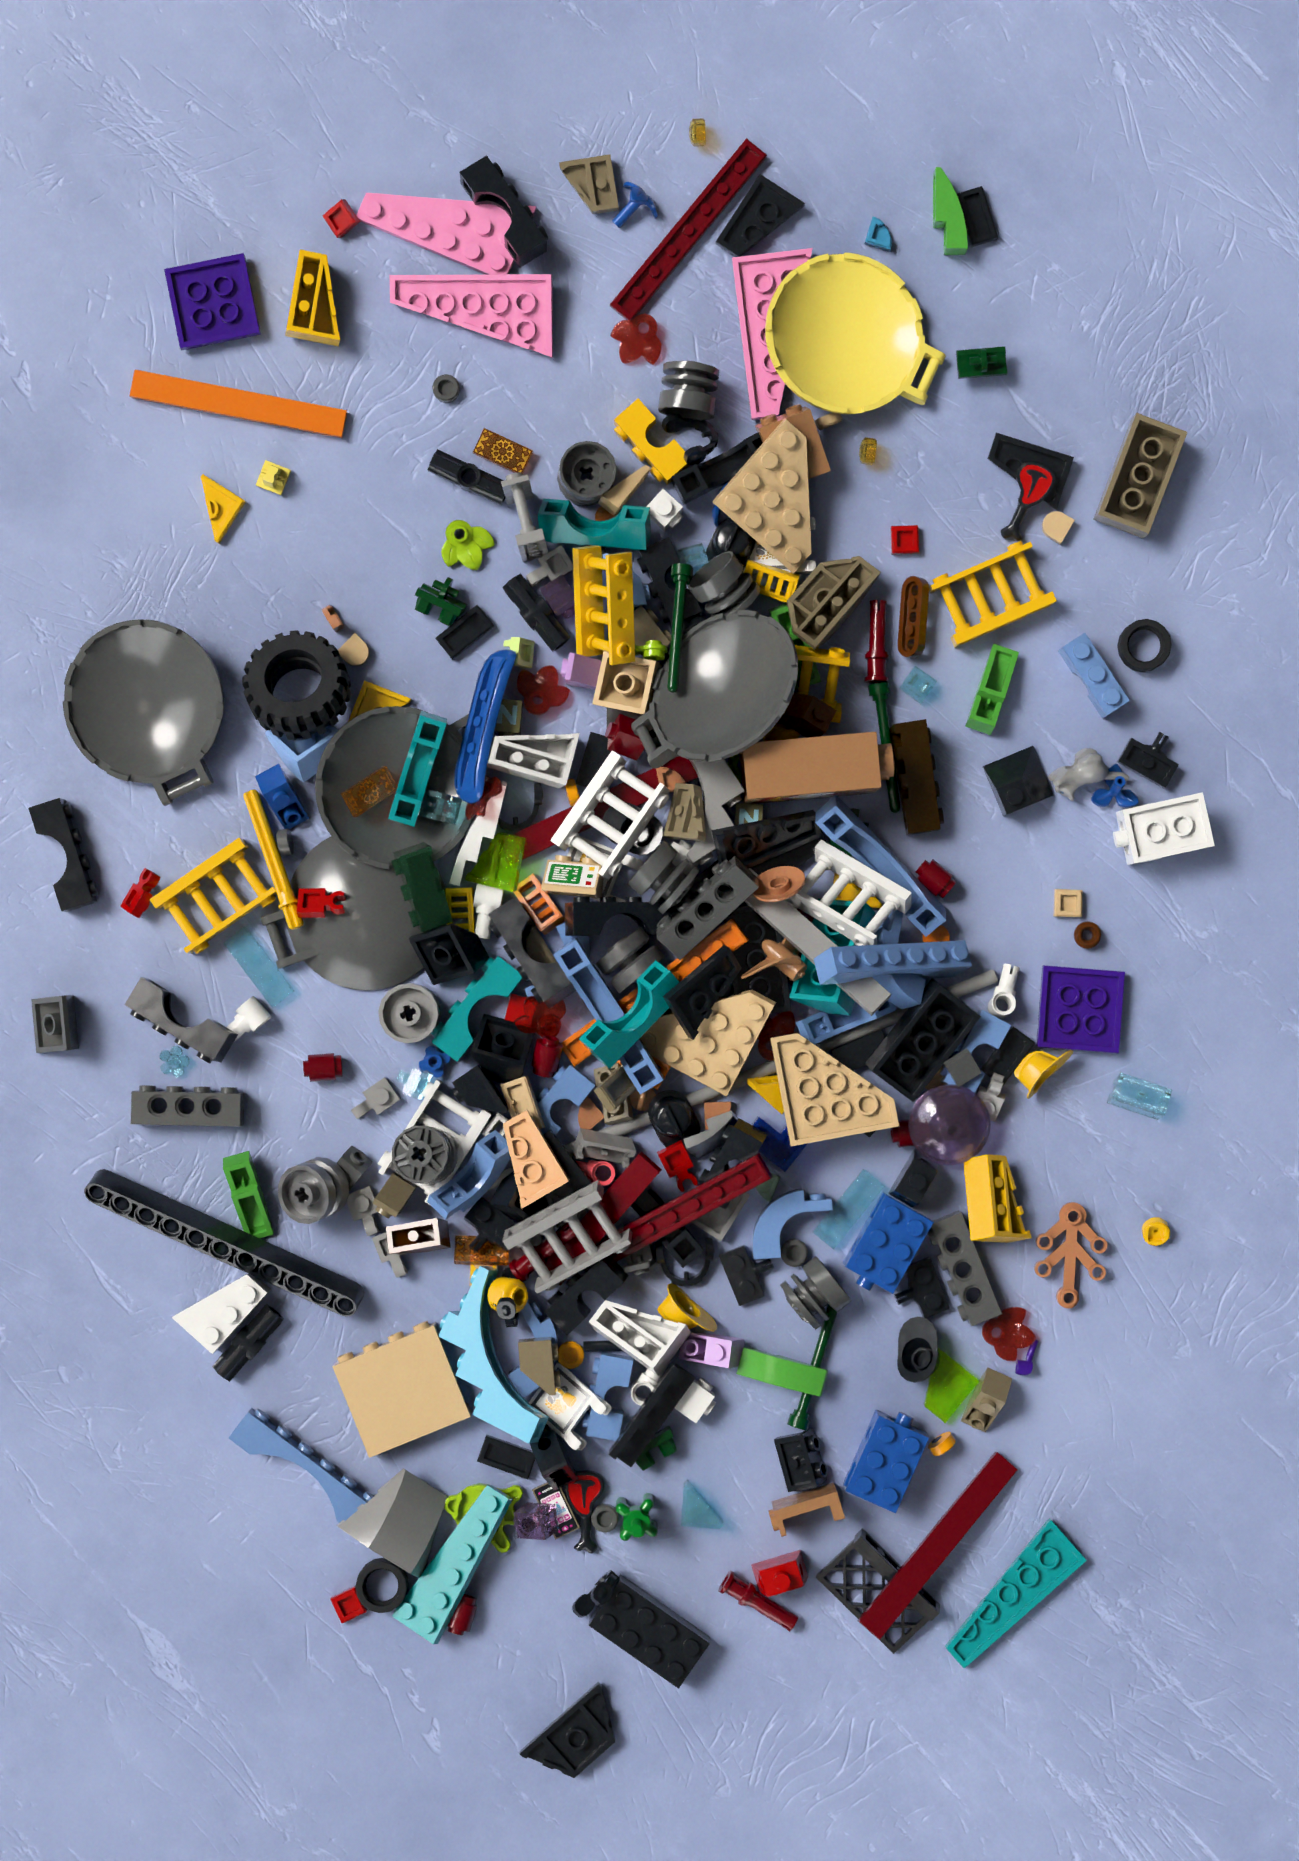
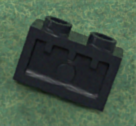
M808 1428V1431L805 1430L801 1433L780 1436L774 1439L788 1492L818 1487L827 1480V1467L822 1461L819 1451L820 1441L817 1435H815L813 1428Z

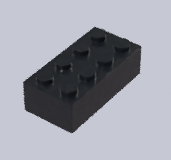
M750 906L737 907L724 919V923L733 918L749 940L733 951L734 956L742 967L732 982L733 996L744 991L754 990L776 1002L771 1013L791 1011L787 976L776 966L768 967L744 979L741 978L743 974L767 958L762 949V942L764 940L782 943L783 939L782 935Z
M932 978L924 988L921 1004L907 1009L865 1064L873 1073L914 1102L981 1016Z
M620 1574L618 1580L612 1586L613 1594L605 1604L598 1605L589 1618V1626L679 1689L709 1646V1636Z

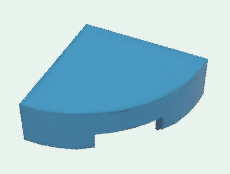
M873 216L864 244L890 252L892 246L890 233L884 223Z

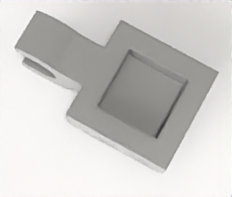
M562 545L540 557L538 562L541 567L527 574L526 579L531 587L539 584L547 577L551 583H554L573 571V563Z
M993 1073L988 1088L979 1086L969 1113L994 1122L996 1121L1005 1100V1094L1000 1093L1003 1087L1002 1081L1004 1076Z
M384 1077L362 1092L366 1100L351 1111L356 1119L371 1109H374L376 1114L379 1115L398 1102L400 1098Z
M371 1186L349 1194L346 1201L353 1220L362 1219L367 1236L380 1232L373 1216L374 1213H377L375 1210L377 1206L372 1203L375 1196Z
M386 1232L373 1237L372 1240L381 1263L390 1261L396 1278L408 1274L401 1255L404 1254H389Z

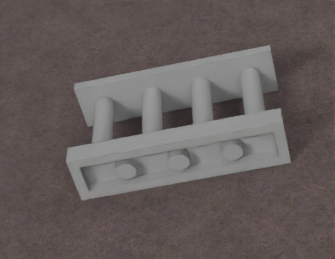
M518 472L507 475L506 480L501 481L507 504H516L522 529L520 534L515 535L522 561L540 558L547 554L548 550L542 528L536 529V526L532 525L526 500L534 497L528 474L522 476V473Z
M599 1180L505 1230L503 1243L509 1250L515 1246L517 1248L521 1247L540 1276L536 1278L534 1288L537 1294L544 1290H553L559 1285L560 1281L613 1253H622L630 1246L632 1240L630 1228L619 1234L600 1204L604 1188ZM585 1208L591 1209L610 1239L596 1246L577 1218L578 1212ZM561 1221L567 1222L586 1252L572 1258L554 1231V1225ZM539 1233L546 1237L563 1263L551 1271L548 1270L530 1242L531 1238Z

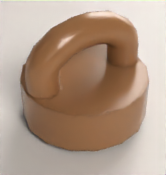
M650 1088L641 1095L636 1089L630 1095L631 1105L639 1111L648 1110L651 1100L656 1096L653 1088Z

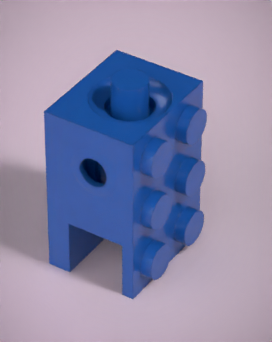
M882 1192L845 1257L843 1264L846 1268L860 1275L856 1283L870 1291L873 1285L876 1284L893 1294L934 1222Z
M875 1410L843 1482V1486H846V1492L893 1513L897 1512L929 1440L925 1431L911 1425L913 1417L899 1412L897 1417L894 1418L879 1410Z

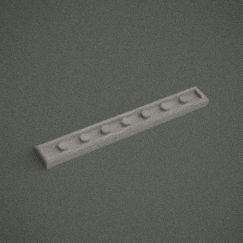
M719 862L712 868V873L714 875L716 874V869L719 866ZM749 868V870H750L756 877L759 876V875H757L751 868ZM725 884L730 889H732V886H730L729 884ZM751 894L744 901L814 965L815 957L830 947H838L786 900L764 902L756 899ZM872 977L836 984L871 1016L891 997V994Z

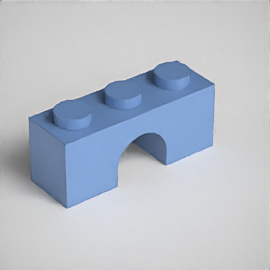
M1083 633L1058 650L1071 672L1076 673L1086 686L1089 693L1088 698L1102 718L1130 701L1086 633Z
M979 1010L978 1014L981 1018L954 1050L956 1052L955 1055L966 1048L972 1054L974 1048L980 1044L987 1045L994 1050L999 1049L1011 1025L984 1010ZM943 1065L940 1071L943 1077L940 1082L968 1097H973L985 1073L981 1071L979 1075L958 1087L945 1065Z
M571 1064L567 1069L562 1066L553 1077L557 1081L550 1090L545 1087L536 1098L539 1102L538 1107L545 1128L540 1129L542 1134L551 1129L556 1136L562 1128L551 1115V1107L555 1101L568 1099L579 1107L595 1087L594 1082Z
M601 1352L600 1358L595 1357L592 1374H597L596 1384H590L589 1389L605 1400V1394L611 1387H629L634 1358ZM591 1407V1411H587L583 1419L582 1427L587 1428L586 1436L616 1441L620 1435L624 1411L612 1408L608 1415H600Z

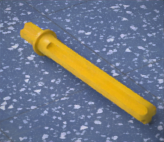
M256 790L247 791L243 797L280 902L279 910H283L290 929L300 928L304 925L302 918H298L296 913L298 899L295 898L259 792Z

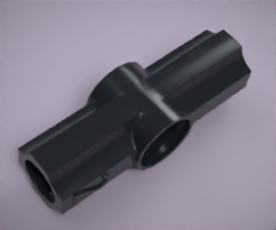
M436 450L430 461L428 472L460 486L465 491L473 492L502 506L506 499L501 481L504 480L478 469L474 464L466 463L443 451ZM466 472H474L477 477L473 483L467 484L462 481V477Z
M521 573L513 577L502 587L510 600L520 610L519 613L533 631L536 630L552 652L562 647L571 638L561 623L554 617V612L541 595L538 596Z
M266 1304L249 1325H245L230 1342L231 1346L219 1357L212 1367L222 1378L230 1382L248 1360L251 1361L267 1343L266 1339L278 1328L284 1318L273 1307Z

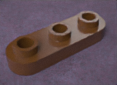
M917 576L908 577L901 589L898 651L902 656L909 658L919 657L925 649L929 584L924 578Z

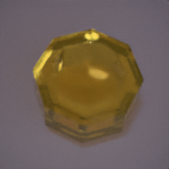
M703 118L692 119L690 122L689 139L694 147L706 145L705 120Z
M865 437L859 447V460L861 464L873 465L875 463L877 440L875 438Z

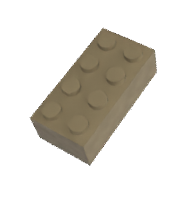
M1136 413L1130 421L1093 520L1144 539L1151 530L1187 432Z

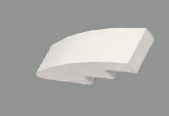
M502 781L471 824L459 850L449 884L460 886L466 860L477 863L483 837L494 839L507 782Z

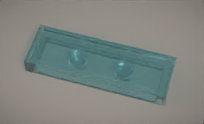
M243 927L223 943L272 1008L294 992V989L246 927Z
M863 1169L833 1205V1210L828 1211L812 1232L832 1249H835L885 1186Z

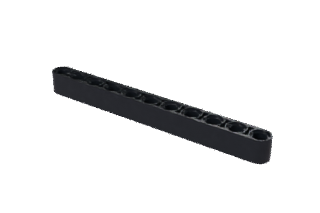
M98 1170L84 1189L85 1197L102 1208L345 1317L353 1315L364 1297V1289L353 1280L109 1170Z

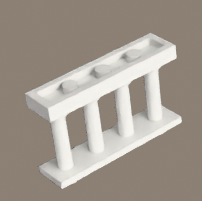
M611 751L550 840L564 851L568 847L573 846L603 866L598 873L608 881L611 876L615 877L619 873L623 865L621 863L657 809L663 808L669 799L668 793L670 792L662 783H659L657 788L653 789L626 771L624 765L627 761L614 751ZM614 780H622L649 798L640 812L610 793L609 787ZM599 802H606L633 821L625 834H622L594 815L595 812L593 810ZM584 824L591 825L618 843L609 857L579 838L578 832Z
M820 840L815 846V861L817 864L806 876L803 888L794 896L785 899L795 909L799 908L851 939L856 946L877 945V935H875V932L893 910H899L904 914L907 913L911 907L912 892L825 841ZM831 870L840 877L822 899L818 901L809 896L807 892L824 871ZM848 883H853L860 887L862 891L841 915L829 906ZM875 896L885 902L865 928L851 921L870 897Z
M439 1079L434 1084L429 1081L421 1094L425 1098L406 1127L408 1129L419 1122L424 1126L438 1128L445 1131L454 1140L457 1148L456 1166L454 1171L445 1180L436 1184L414 1183L425 1190L424 1194L428 1196L424 1202L429 1204L427 1200L430 1194L452 1180L493 1114L484 1109L481 1112L476 1110L473 1112L438 1090L442 1084V1081ZM432 1099L468 1121L467 1124L471 1128L466 1136L462 1133L458 1135L423 1113ZM419 1149L420 1156L424 1158L426 1150ZM386 1150L378 1162V1165L381 1166L378 1173L384 1175L388 1168L398 1173L392 1162V1151L390 1153Z

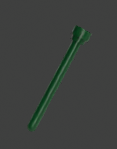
M684 563L673 564L671 568V578H673V583L676 584L667 689L671 693L676 692L679 685L686 585L693 578V566Z
M886 682L868 685L869 696H872V701L876 703L881 744L891 743L892 745L886 699H889L888 694L891 693L890 684ZM894 763V776L886 780L890 810L893 813H897L900 810V800Z
M829 1304L826 1311L829 1320L823 1321L810 1364L820 1368L837 1315V1311ZM802 1392L798 1408L794 1409L793 1414L790 1413L787 1425L808 1431L811 1420L809 1419L810 1414L807 1412L813 1395Z

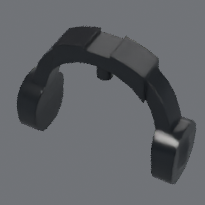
M672 414L665 417L662 421L661 426L667 433L678 432L683 428H695V430L702 432V438H709L710 443L704 447L700 445L694 446L684 453L683 458L688 465L703 462L706 455L717 447L718 433L706 420L682 418L680 414Z
M534 783V807L531 816L518 824V817H513V824L504 822L499 817L498 824L500 828L512 831L513 829L523 830L531 826L537 815L539 805H542L543 790L541 783ZM484 787V802L491 796L492 787Z
M705 1238L704 1266L693 1277L689 1278V1271L684 1272V1278L677 1277L669 1271L664 1257L662 1242H656L655 1257L657 1264H661L664 1274L675 1285L692 1286L698 1284L706 1275L710 1261L714 1260L715 1250L712 1238Z
M510 1267L503 1270L502 1277L517 1279L512 1274ZM509 1297L500 1298L496 1307L498 1316L505 1320L506 1327H517L519 1312L515 1314L516 1304L514 1300Z
M612 1570L606 1572L588 1594L581 1595L575 1600L572 1606L574 1614L580 1618L590 1614L595 1604L603 1605L608 1602L613 1594L612 1586L619 1576Z

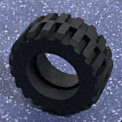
M298 630L290 631V635L286 636L280 633L275 635L276 639L272 641L267 639L262 642V648L260 650L255 649L250 655L252 662H246L244 668L246 675L242 677L245 698L260 725L265 730L271 729L272 734L282 737L283 734H286L287 739L296 740L297 736H302L303 739L312 738L311 734L316 732L321 735L327 732L325 727L328 725L333 727L339 722L337 716L339 714L344 715L347 710L345 702L350 701L351 692L349 688L351 687V682L344 661L336 647L329 645L328 640L322 636H318L316 639L314 633L305 631L304 635H300ZM309 669L321 675L320 684L315 692L301 701L285 702L273 696L275 685L279 679L290 671Z

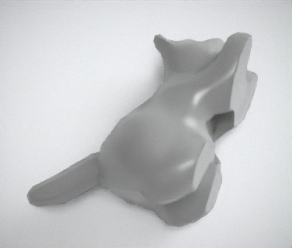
M1084 748L1075 754L1073 765L1056 769L1048 776V779L1053 781L1057 793L1073 801L1074 793L1079 786L1102 780H1115L1118 776H1122L1128 781L1129 776L1122 772H1109L1102 760V756L1097 754L1096 750Z

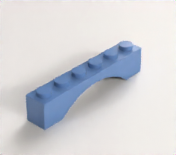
M837 795L816 811L815 823L834 843L844 848L862 864L912 892L911 907L905 915L925 937L946 921V908Z
M578 938L553 953L563 972L596 1021L598 1019L614 1021L625 1015ZM641 1039L635 1042L619 1059L640 1095L664 1080L663 1074Z
M965 940L830 947L814 958L820 985L843 984L874 976L899 973L923 974L931 978L955 977L972 966Z
M251 1408L228 1437L250 1455L265 1454L281 1457L307 1470L327 1493L334 1508L336 1520L339 1523L342 1520L346 1521L358 1510L357 1507L361 1504L365 1505L374 1497L367 1491L362 1493L356 1488L357 1483L347 1475L341 1477L334 1471L335 1466L328 1460L322 1458L320 1461L312 1454L314 1451L303 1442L298 1444L290 1438L292 1434L281 1425L277 1428L269 1422L271 1418L260 1409L255 1411Z

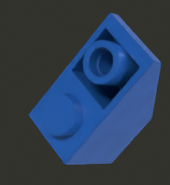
M280 764L255 776L264 798L284 829H291L309 819L302 802Z

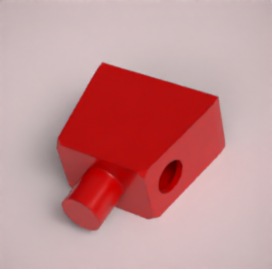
M801 1550L751 1564L758 1590L766 1597L803 1587L808 1579Z

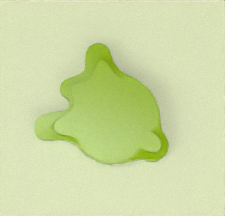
M472 1484L458 1494L450 1495L446 1498L444 1508L446 1512L452 1515L457 1525L489 1484ZM517 1484L507 1488H497L513 1498L491 1541L494 1547L501 1553L507 1552L511 1546V1541L503 1527L505 1525H514L518 1519L514 1505L522 1498L523 1489Z

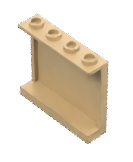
M428 1321L413 1326V1332L406 1335L403 1334V1331L387 1337L389 1341L381 1345L377 1341L362 1347L364 1352L353 1355L352 1351L337 1357L338 1362L332 1366L369 1458L462 1421L472 1415L470 1406L464 1399L441 1339L438 1337L436 1322L430 1325Z

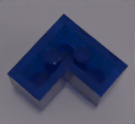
M759 1116L751 1124L768 1134L759 1152L784 1172L788 1170L807 1145L790 1146L786 1124L780 1132Z

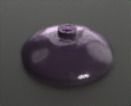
M954 1084L937 1086L925 1092L914 1104L908 1123L909 1135L917 1151L929 1161L940 1165H957L975 1157L985 1146L991 1127L990 1115L982 1099L972 1090L963 1086L958 1087ZM950 1126H957L956 1132L948 1133Z

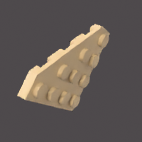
M784 418L712 502L793 574L811 555L807 439Z
M754 990L744 991L738 995L717 999L711 1008L713 1012L708 1019L704 1018L697 1029L699 1033L694 1040L688 1038L673 1012L662 1015L640 1039L651 1056L727 1097L776 1002Z
M798 1033L770 1038L790 1146L899 1126L895 1101L892 1097Z

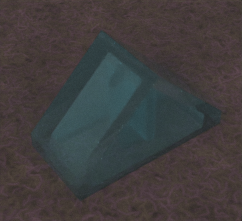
M425 789L418 815L456 825L462 800L459 797Z
M687 1479L683 1483L681 1526L720 1529L723 1526V1520Z

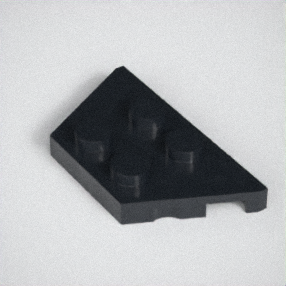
M597 1682L521 1749L519 1754L526 1759L528 1757L538 1761L550 1769L560 1770L563 1774L572 1778L579 1775L615 1743V1736L601 1684Z

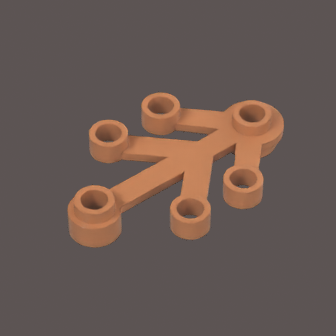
M1075 1202L1063 1205L1059 1211V1221L1047 1232L1041 1233L1036 1237L1037 1247L1042 1250H1048L1053 1245V1239L1066 1230V1240L1044 1260L1036 1262L1034 1266V1271L1039 1277H1047L1051 1273V1268L1064 1257L1063 1287L1059 1288L1056 1293L1058 1304L1064 1308H1073L1079 1301V1294L1074 1289L1076 1257L1088 1270V1274L1093 1280L1100 1281L1106 1275L1105 1268L1097 1264L1077 1242V1231L1090 1242V1248L1095 1253L1105 1252L1107 1242L1104 1238L1097 1236L1085 1222V1209ZM1072 1211H1076L1078 1214L1075 1221H1070L1068 1218L1069 1213ZM1042 1237H1048L1049 1244L1045 1247L1039 1243ZM1097 1240L1103 1242V1247L1100 1250L1094 1248V1243ZM1041 1264H1046L1048 1268L1044 1274L1038 1272V1267ZM1096 1267H1100L1102 1270L1099 1277H1094L1092 1274L1093 1269ZM1066 1293H1072L1073 1300L1069 1303L1064 1301Z

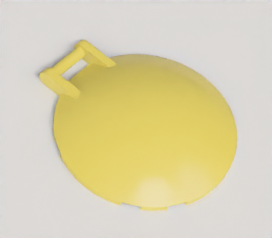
M824 254L811 258L796 269H793L777 287L766 315L765 336L767 349L780 378L802 400L812 406L832 413L858 414L869 412L886 405L898 395L916 404L925 405L928 398V389L939 365L943 364L946 355L925 344L921 321L923 317L916 299H913L904 286L905 282L884 264L859 254ZM923 358L929 360V363L916 389L911 384Z

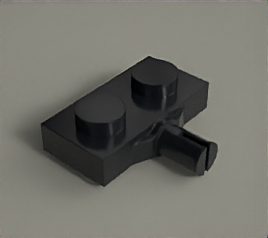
M1161 732L1158 733L1152 746L1142 744L1130 738L1117 761L1119 764L1162 788H1166L1179 765L1167 758L1161 751L1169 739L1167 735Z
M481 1197L464 1216V1220L472 1225L479 1234L469 1244V1248L478 1253L482 1246L489 1242L497 1245L507 1253L508 1249L503 1243L504 1232L506 1229L516 1225V1223Z
M745 1245L719 1254L720 1261L739 1306L765 1296L760 1284L759 1274L774 1269L770 1258L755 1264L749 1257Z
M930 1257L910 1264L905 1272L908 1278L909 1289L894 1294L897 1304L900 1305L913 1299L918 1305L923 1318L950 1309Z

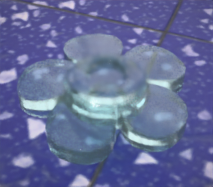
M173 1046L170 1051L163 1050L160 1053V1059L166 1062L160 1066V1069L164 1074L172 1072L174 1077H180L184 1074L183 1067L189 1065L190 1059L187 1055L181 1056L183 1053L181 1047Z

